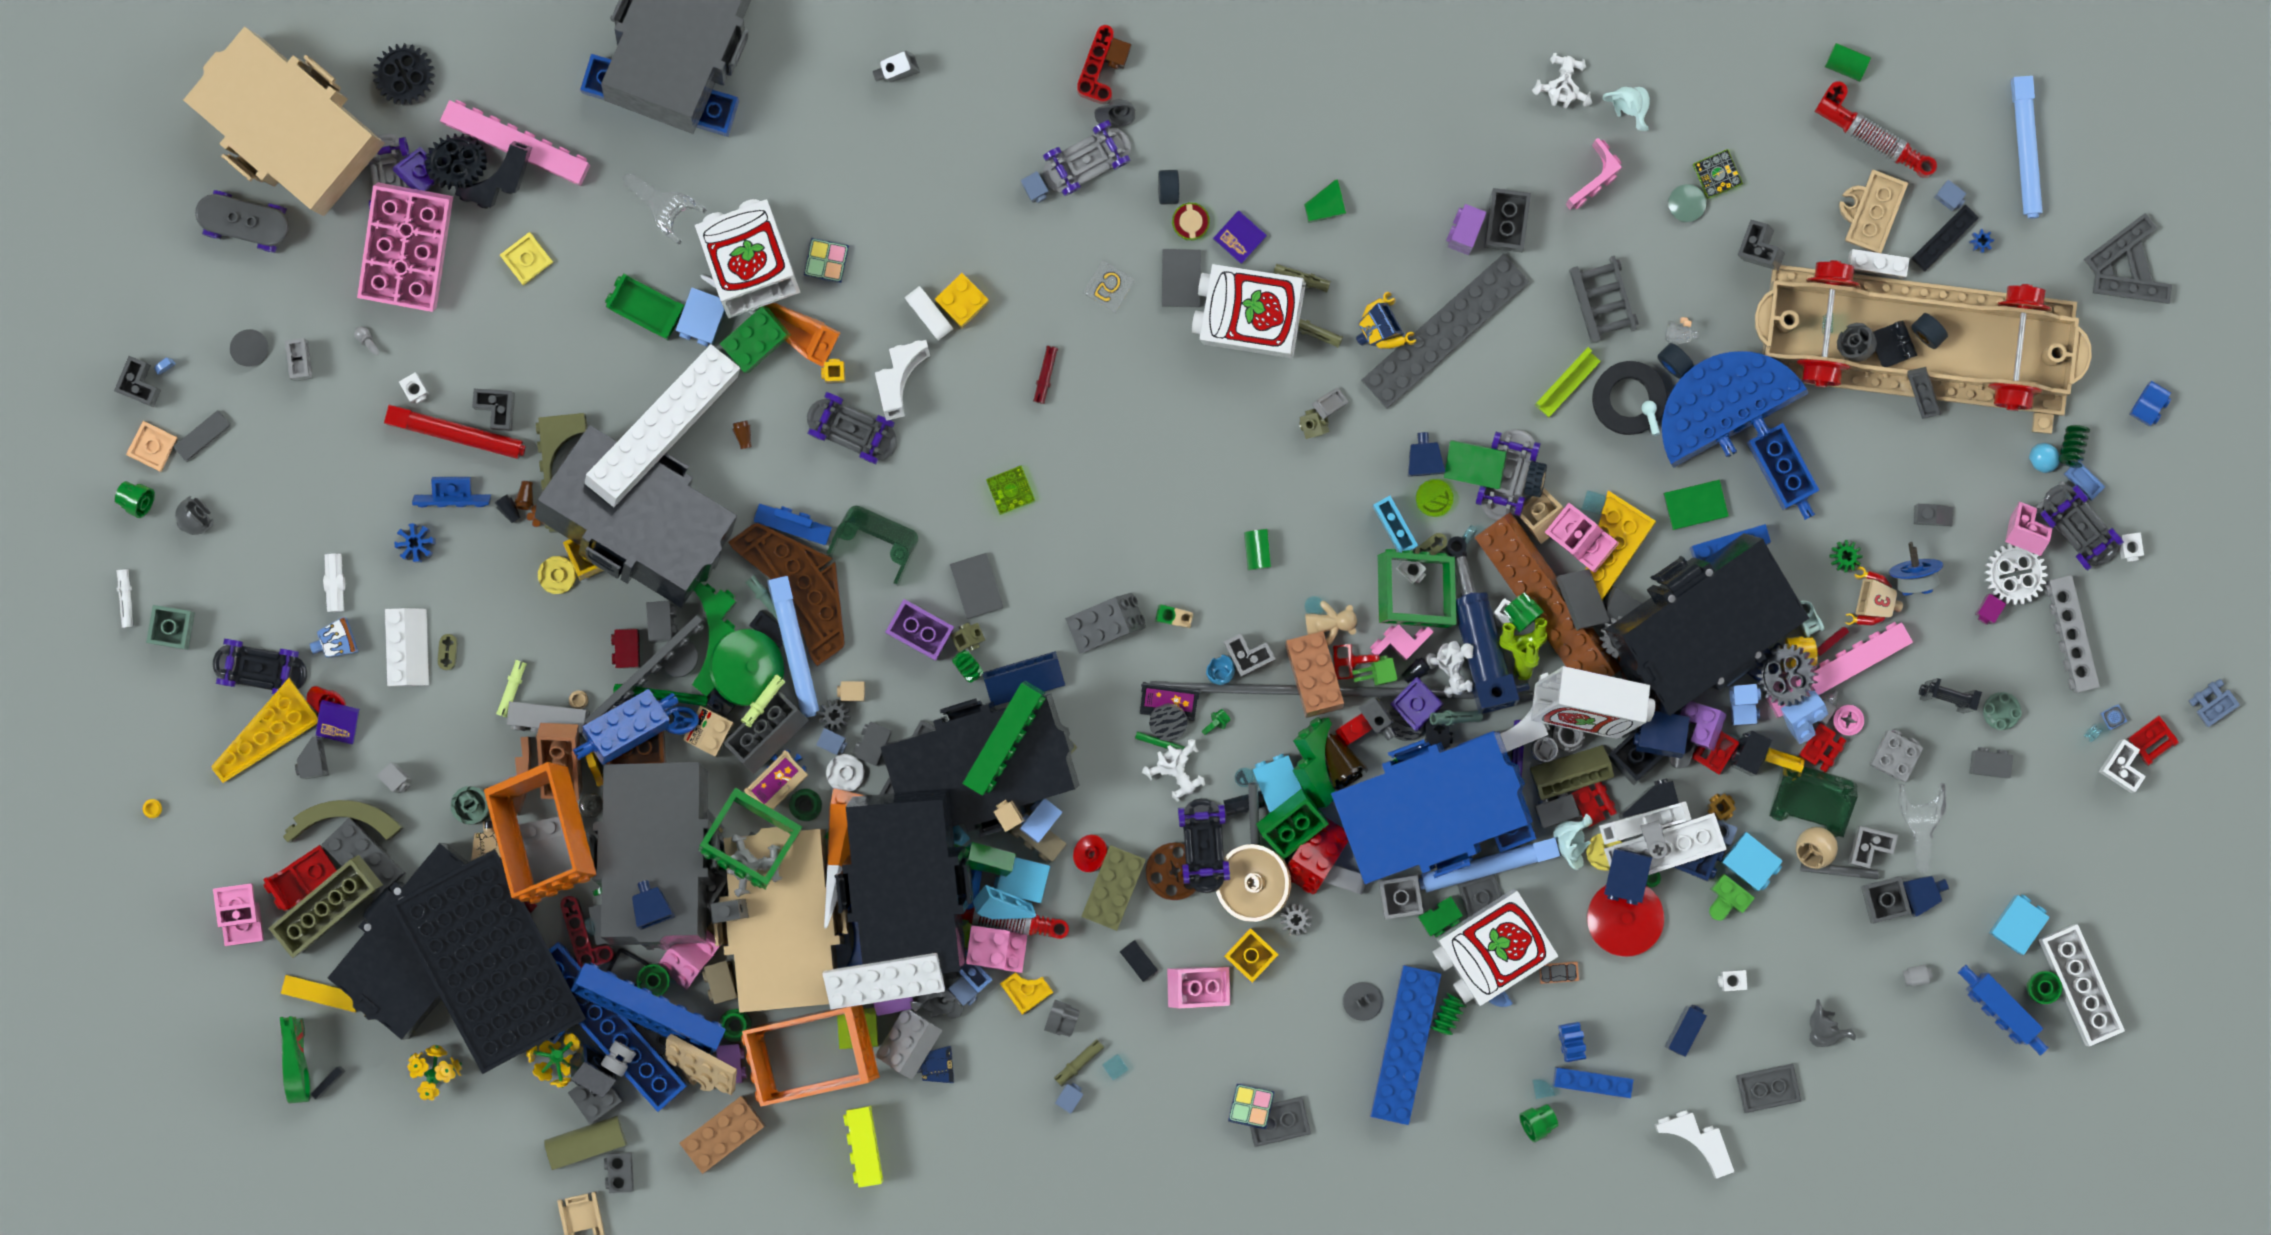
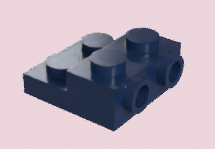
M1725 851L1673 868L1709 882L1710 879L1714 880L1718 870L1715 868L1717 861H1722Z

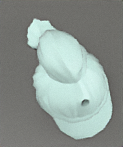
M1621 87L1614 92L1603 95L1602 99L1604 101L1613 103L1618 117L1621 116L1620 111L1622 110L1627 115L1636 117L1637 130H1649L1644 122V117L1650 105V98L1645 88Z
M1585 814L1581 822L1570 820L1561 822L1553 831L1554 838L1558 842L1559 852L1574 870H1580L1584 866L1581 854L1591 844L1590 841L1584 843L1585 835L1582 829L1592 824V818L1588 814Z

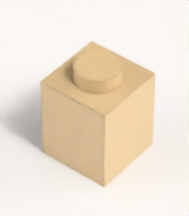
M841 681V686H837V697H841V701L865 702V682Z
M1005 800L996 805L998 809L994 813L1005 832L1024 821L1013 801L1008 803Z

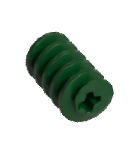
M2070 425L2065 429L2066 434L2062 442L2063 448L2060 451L2059 461L2068 467L2080 468L2082 464L2078 461H2083L2084 457L2079 454H2085L2086 452L2081 447L2087 446V443L2082 440L2089 439V436L2084 433H2089L2090 429L2085 426Z

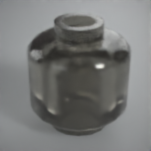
M596 793L585 794L579 801L580 812L590 818L600 816L603 813V798Z

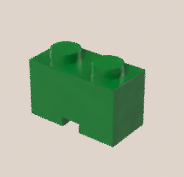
M1451 896L1436 904L1438 906L1436 910L1432 911V909H1429L1417 917L1429 936L1434 935L1436 938L1445 932L1443 928L1449 924L1453 927L1461 922L1460 917L1463 915Z

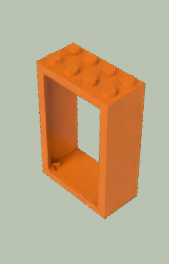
M547 762L484 789L509 890L513 899H518L521 902L528 901L531 904L542 901L541 898L555 896L560 890L572 889L575 884L586 883L590 881L591 877L596 876L568 767ZM550 783L573 869L534 885L512 799Z
M863 1005L828 1009L753 1026L742 1031V1043L747 1049L746 1060L751 1066V1080L753 1084L755 1083V1098L759 1102L760 1107L861 1085L880 1077ZM845 1014L859 1074L785 1091H777L764 1033Z

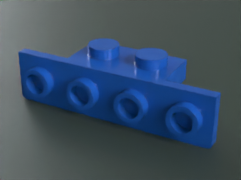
M432 477V495H414L412 505H417L421 508L429 505H436L437 507H446L448 505H456V507H465L467 505L484 507L489 505L491 494L472 495L471 477Z
M759 503L754 517V522L822 545L827 544L832 527L811 520L810 515L801 512L799 515L793 514L792 509L781 506V509H775Z

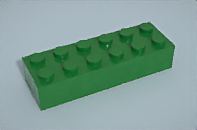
M1023 681L962 784L982 796L993 790L997 783L994 779L1003 773L1007 766L1004 762L1006 759H1011L1017 749L1014 747L1015 743L1021 742L1026 734V731H1024L1025 726L1031 725L1036 716L1034 714L1035 709H1039L1046 699L1043 697L1044 691L1027 681Z

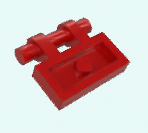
M1819 723L1814 730L1816 735L1806 742L1799 756L1814 766L1821 760L1823 764L1820 770L1826 773L1829 767L1832 768L1837 755L1844 750L1843 746L1847 740L1840 737L1836 743L1832 740L1836 733L1822 723ZM1829 745L1833 749L1826 757L1823 753Z
M1602 782L1594 783L1596 789L1593 791L1590 790L1589 786H1585L1571 793L1582 817L1584 818L1585 814H1588L1592 818V824L1588 828L1606 819L1602 813L1603 811L1608 810L1610 816L1617 813L1614 807L1615 803L1613 800L1611 801L1606 792L1608 789ZM1598 794L1604 802V805L1600 807L1595 799V796Z

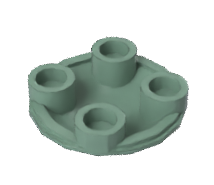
M1690 184L1678 186L1671 192L1668 199L1671 214L1681 222L1697 220L1706 208L1704 193L1698 187Z
M1997 692L1991 695L1983 706V716L1986 723L1997 730L2012 728L2022 715L2018 700L2007 692Z

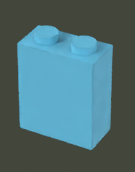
M1284 754L1273 757L1274 761L1266 764V761L1255 764L1256 768L1252 770L1269 813L1302 789L1292 771L1294 768L1289 755L1285 757Z
M1747 832L1742 834L1720 862L1756 891L1764 890L1770 883L1768 879L1771 875H1776L1782 868L1780 865L1782 860Z
M1015 857L1012 872L1007 877L996 876L993 888L1021 899L1041 903L1050 866Z
M2023 894L2021 896L2014 895L1989 932V934L2020 955L2026 953L2050 918L2046 915L2047 911L2039 905L2035 907L2030 904L2031 900Z

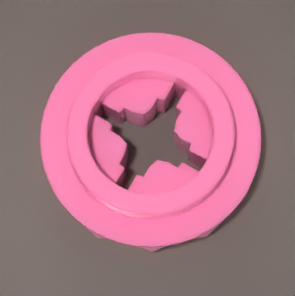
M1853 705L1840 707L1833 716V725L1843 735L1857 734L1864 725L1863 713ZM1851 712V719L1856 721V723H1850L1847 726L1846 722L1841 718L1848 717Z

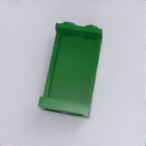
M623 273L622 277L618 276L614 283L616 287L614 292L609 293L605 300V303H607L606 308L668 341L682 315L685 305L636 281Z

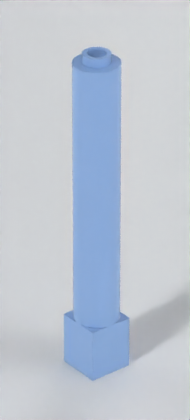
M2033 76L2013 77L2011 79L2012 103H2014L2023 215H2027L2028 219L2039 218V214H2042L2043 210L2033 102L2035 99Z
M788 576L767 580L800 712L803 715L805 714L806 718L817 715L816 711L820 709L792 600L793 596Z
M1551 838L1471 860L1470 866L1435 879L1433 876L1435 874L1434 871L1421 874V878L1418 881L1421 890L1425 889L1427 893L1559 857L1560 853L1556 839Z

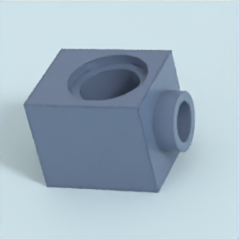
M1037 171L1021 180V184L1032 203L1035 201L1039 203L1047 198L1046 195L1049 194V191Z
M1947 180L1934 198L1953 211L1955 208L1959 209L1964 204L1966 193L1950 180Z
M824 728L816 746L838 756L839 752L843 754L847 743L845 742L846 738Z
M1717 820L1718 825L1725 829V835L1723 836L1725 845L1731 846L1738 827Z
M963 976L948 988L963 1006L966 1003L970 1006L978 999L975 996L978 992Z
M1067 1083L1055 1104L1071 1114L1084 1094L1081 1092L1082 1088L1075 1083L1071 1085Z

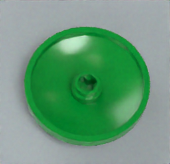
M741 629L725 635L716 644L710 658V675L715 688L722 697L736 705L750 706L756 702L775 675L781 677L780 680L783 679L784 661L778 646L770 637L757 630Z

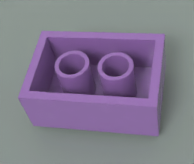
M1467 204L1463 208L1459 207L1453 224H1456V226L1452 225L1446 239L1449 242L1448 248L1469 255L1486 212Z
M903 599L885 633L937 661L955 627Z

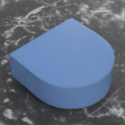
M165 358L155 365L154 370L159 375L176 364L173 359Z

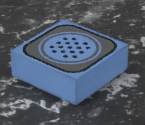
M2119 704L2100 713L2109 730L2127 722Z

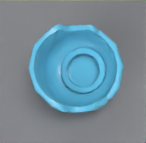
M2040 443L2031 449L2029 459L2033 467L2038 471L2049 473L2058 468L2060 464L2059 452L2053 445Z

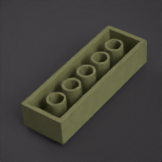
M358 855L345 863L268 929L288 954L294 958L304 952L383 884L361 856Z

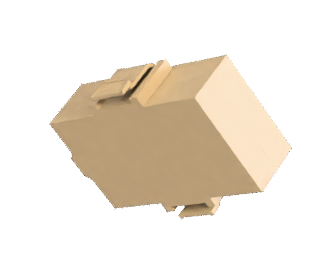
M244 26L224 51L215 52L204 65L202 78L183 101L225 136L219 144L238 157H234L229 153L227 156L222 154L221 157L228 161L243 176L247 177V180L252 182L255 179L261 183L266 182L274 187L280 183L310 210L325 216L383 147L385 142L342 107L348 99L340 93L341 87L335 83L336 79L307 55L303 57L306 59L305 62L294 55L287 60L262 37Z
M778 827L761 828L756 835L747 836L746 840L743 841L745 849H749V852L757 859H762L763 856L770 858L768 847L772 844L780 846L781 849H778L779 855L790 834ZM825 829L803 830L799 833L781 863L779 877H782V880L776 882L771 880L766 890L757 886L754 887L751 881H747L746 890H749L750 893L737 897L734 891L739 888L740 880H737L734 875L727 873L729 896L719 897L720 902L746 899L749 918L713 924L715 946L728 944V946H724V955L734 954L739 1013L829 1004L822 973L826 970L838 969L836 945L845 944L844 935L839 934L849 933V922L847 917L848 908L843 910L842 913H838L839 905L837 899L828 927L824 928L828 861ZM732 837L724 838L725 854L730 857L738 851L736 843L731 841ZM758 869L756 872L765 877L769 870Z

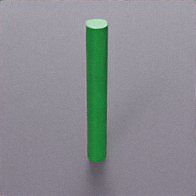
M1141 732L1136 733L1135 739L1168 749L1167 746L1169 745L1175 749L1183 750L1185 748L1184 746L1163 741Z

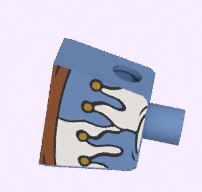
M342 617L317 631L319 640L310 643L313 654L323 651L327 658L359 652L346 617Z

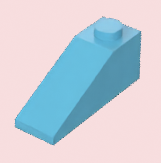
M985 885L973 900L975 911L981 917L990 919L1034 918L1036 916L1031 902Z

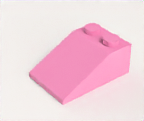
M1229 967L1167 969L1168 1007L1230 1006Z

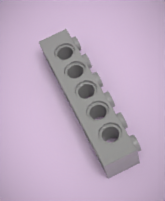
M2070 575L2046 581L2045 592L2047 597L2050 596L2051 604H2049L2051 615L2055 616L2056 623H2054L2055 632L2059 634L2061 640L2059 641V649L2061 653L2064 652L2065 656L2063 665L2065 671H2068L2070 679H2068L2069 688L2074 693L2098 688L2100 686L2073 577ZM2060 592L2066 596L2064 603L2060 602L2057 598ZM2064 611L2070 613L2071 618L2069 621H2065L2062 618ZM2069 629L2075 632V638L2073 640H2070L2067 637V631ZM2073 648L2078 649L2080 652V656L2077 659L2071 654ZM2078 667H2082L2084 669L2085 673L2083 677H2079L2076 674V669Z

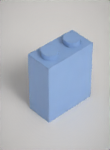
M691 288L676 328L677 333H680L679 337L686 340L694 338L698 340V344L708 347V344L714 345L726 313L720 298Z

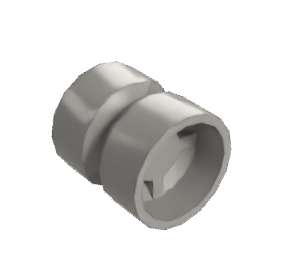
M1542 737L1532 744L1531 753L1537 761L1542 763L1549 762L1557 756L1558 745L1552 738Z
M615 1040L609 1049L611 1053L605 1056L601 1065L622 1077L628 1068L626 1064L631 1063L636 1052ZM619 1054L623 1056L622 1060L616 1058V1056Z

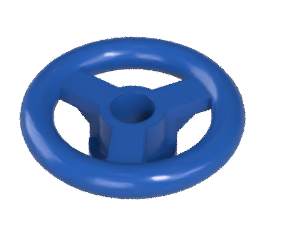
M678 706L665 711L667 716L671 714L674 716V721L666 729L669 733L682 735L692 731L698 725V714L691 708ZM679 712L688 713L693 718H685Z

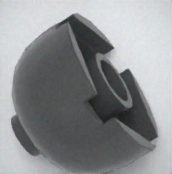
M1863 323L1849 324L1844 332L1841 331L1837 339V349L1843 357L1852 362H1862L1869 359L1877 346L1873 331Z
M189 496L177 506L175 513L177 526L181 531H185L188 534L199 535L211 528L214 520L213 518L210 520L207 514L211 512L198 498L191 499L192 496Z

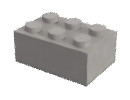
M910 1009L904 1010L894 1023L875 1057L900 1074L913 1079L941 1034L942 1029Z

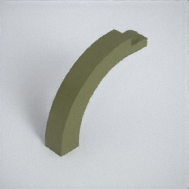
M336 800L320 803L300 812L293 818L297 825L292 824L285 830L286 834L283 838L291 843L312 825L335 817H350L361 820L375 828L386 840L393 838L404 827L391 815L375 806L350 800Z

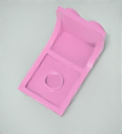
M1597 138L1592 144V147L1602 160V173L1568 199L1566 206L1570 210L1574 207L1577 210L1585 204L1588 196L1592 198L1602 189V185L1608 186L1617 177L1616 174L1622 168L1620 166L1622 164L1620 159L1609 152L1610 147L1604 140Z

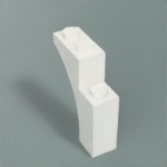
M918 340L911 344L897 345L894 348H890L893 368L875 372L886 421L905 416L903 409L904 386L914 368L930 356L926 340Z
M1548 672L1539 675V681L1547 677ZM1532 707L1518 724L1500 733L1507 752L1548 735L1547 731L1550 730L1548 724L1531 720Z
M1685 801L1600 825L1599 827L1604 844L1642 834L1640 825L1659 820L1661 828L1689 821L1691 817Z
M1687 1110L1676 1113L1677 1117L1669 1119V1116L1658 1119V1123L1655 1124L1656 1131L1658 1133H1670L1681 1136L1694 1144L1709 1163L1714 1178L1734 1172L1719 1128H1714L1711 1125L1703 1128V1132L1700 1133L1693 1112H1687Z

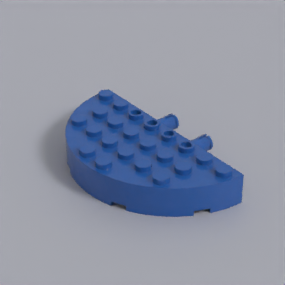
M1735 351L1718 354L1703 360L1685 373L1678 381L1665 405L1662 419V438L1672 467L1675 468L1718 443L1721 445L1726 457L1731 456L1728 448H1730L1734 455L1737 453V450L1729 437L1751 425H1754L1760 439L1765 438L1762 430L1765 431L1767 436L1771 434V431L1763 419L1809 394L1807 388L1799 377L1786 365L1760 353Z

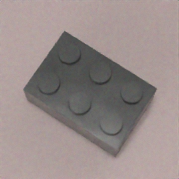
M1498 188L1492 189L1484 248L1523 252L1531 193Z

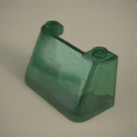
M1805 766L1802 773L1782 767L1769 816L1777 821H1783L1788 816L1824 825L1825 829L1830 831L1834 837L1840 836L1844 838L1858 798L1857 784L1852 780Z

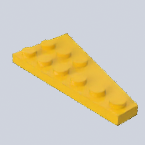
M1610 491L1607 492L1598 526L1619 544L1595 573L1590 570L1602 601L1656 524L1654 519Z
M290 678L285 681L211 766L222 783L317 724L318 715Z

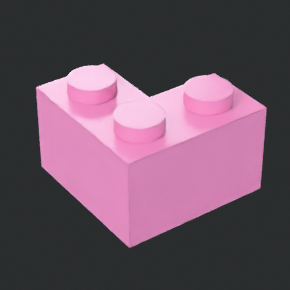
M2019 501L2010 516L2005 542L2041 556L2050 542L2052 528L2035 522L2037 508Z

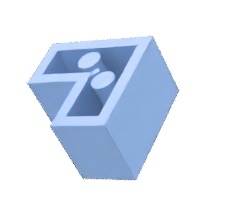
M1757 684L1729 687L1732 726L1757 724V720H1760V710L1756 708V704H1758V700H1761L1760 688H1757Z
M1809 691L1811 697L1803 696L1805 702L1798 701V705L1791 703L1790 707L1784 706L1780 708L1788 730L1799 744L1809 741L1815 736L1816 733L1812 724L1821 721L1829 715L1825 703L1816 691Z
M1046 798L1035 801L1030 808L1032 810L1030 816L1026 814L1023 817L1024 821L1020 823L1022 826L1019 829L1036 843L1043 838L1062 814V811Z

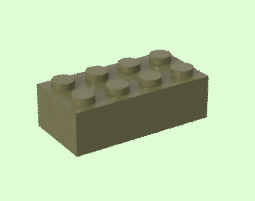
M1110 845L1081 917L1117 931L1146 859Z

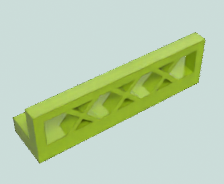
M1589 347L1536 402L1535 406L1548 418L1601 362L1591 353L1592 350Z

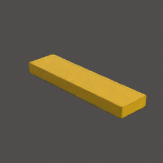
M285 975L281 994L356 1013L357 1010L353 1008L352 999L340 988Z

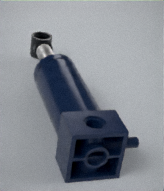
M1454 536L1448 541L1446 552L1450 557H1455V572L1462 594L1460 598L1456 599V619L1463 645L1468 643L1474 647L1473 657L1467 658L1474 682L1473 695L1478 713L1481 715L1516 706L1519 701L1518 693L1529 690L1530 686L1529 683L1516 685L1513 674H1509L1504 653L1499 644L1500 639L1487 592H1475L1466 559V542L1462 537ZM1457 543L1461 546V550L1456 552L1452 550L1451 545ZM1491 692H1497L1500 697H1494Z

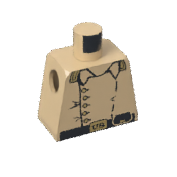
M483 821V833L474 834L471 861L494 848L501 859L492 821Z

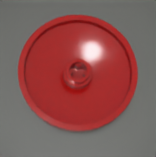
M1606 885L1600 888L1591 899L1587 910V926L1595 943L1606 952L1622 957L1639 955L1650 949L1659 939L1664 926V911L1658 896L1646 886L1642 903L1638 902V905L1626 903L1627 899L1619 898V901L1608 899V895L1604 894Z

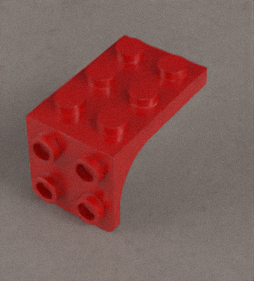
M1328 818L1326 819L1329 824L1303 845H1300L1287 865L1291 882L1300 886L1307 893L1315 894L1349 841L1344 828Z
M318 845L272 876L265 877L263 879L265 882L263 886L269 894H273L275 897L274 903L279 910L290 911L334 874L337 869L323 847Z

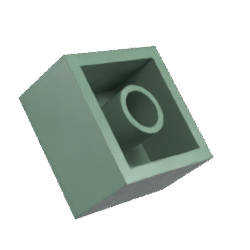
M153 605L146 643L189 650L195 612Z

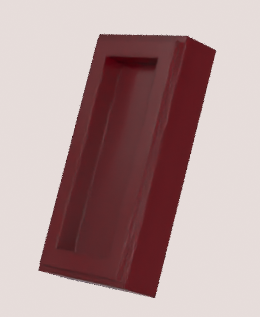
M1841 627L1817 647V657H1820L1849 633L1848 629Z

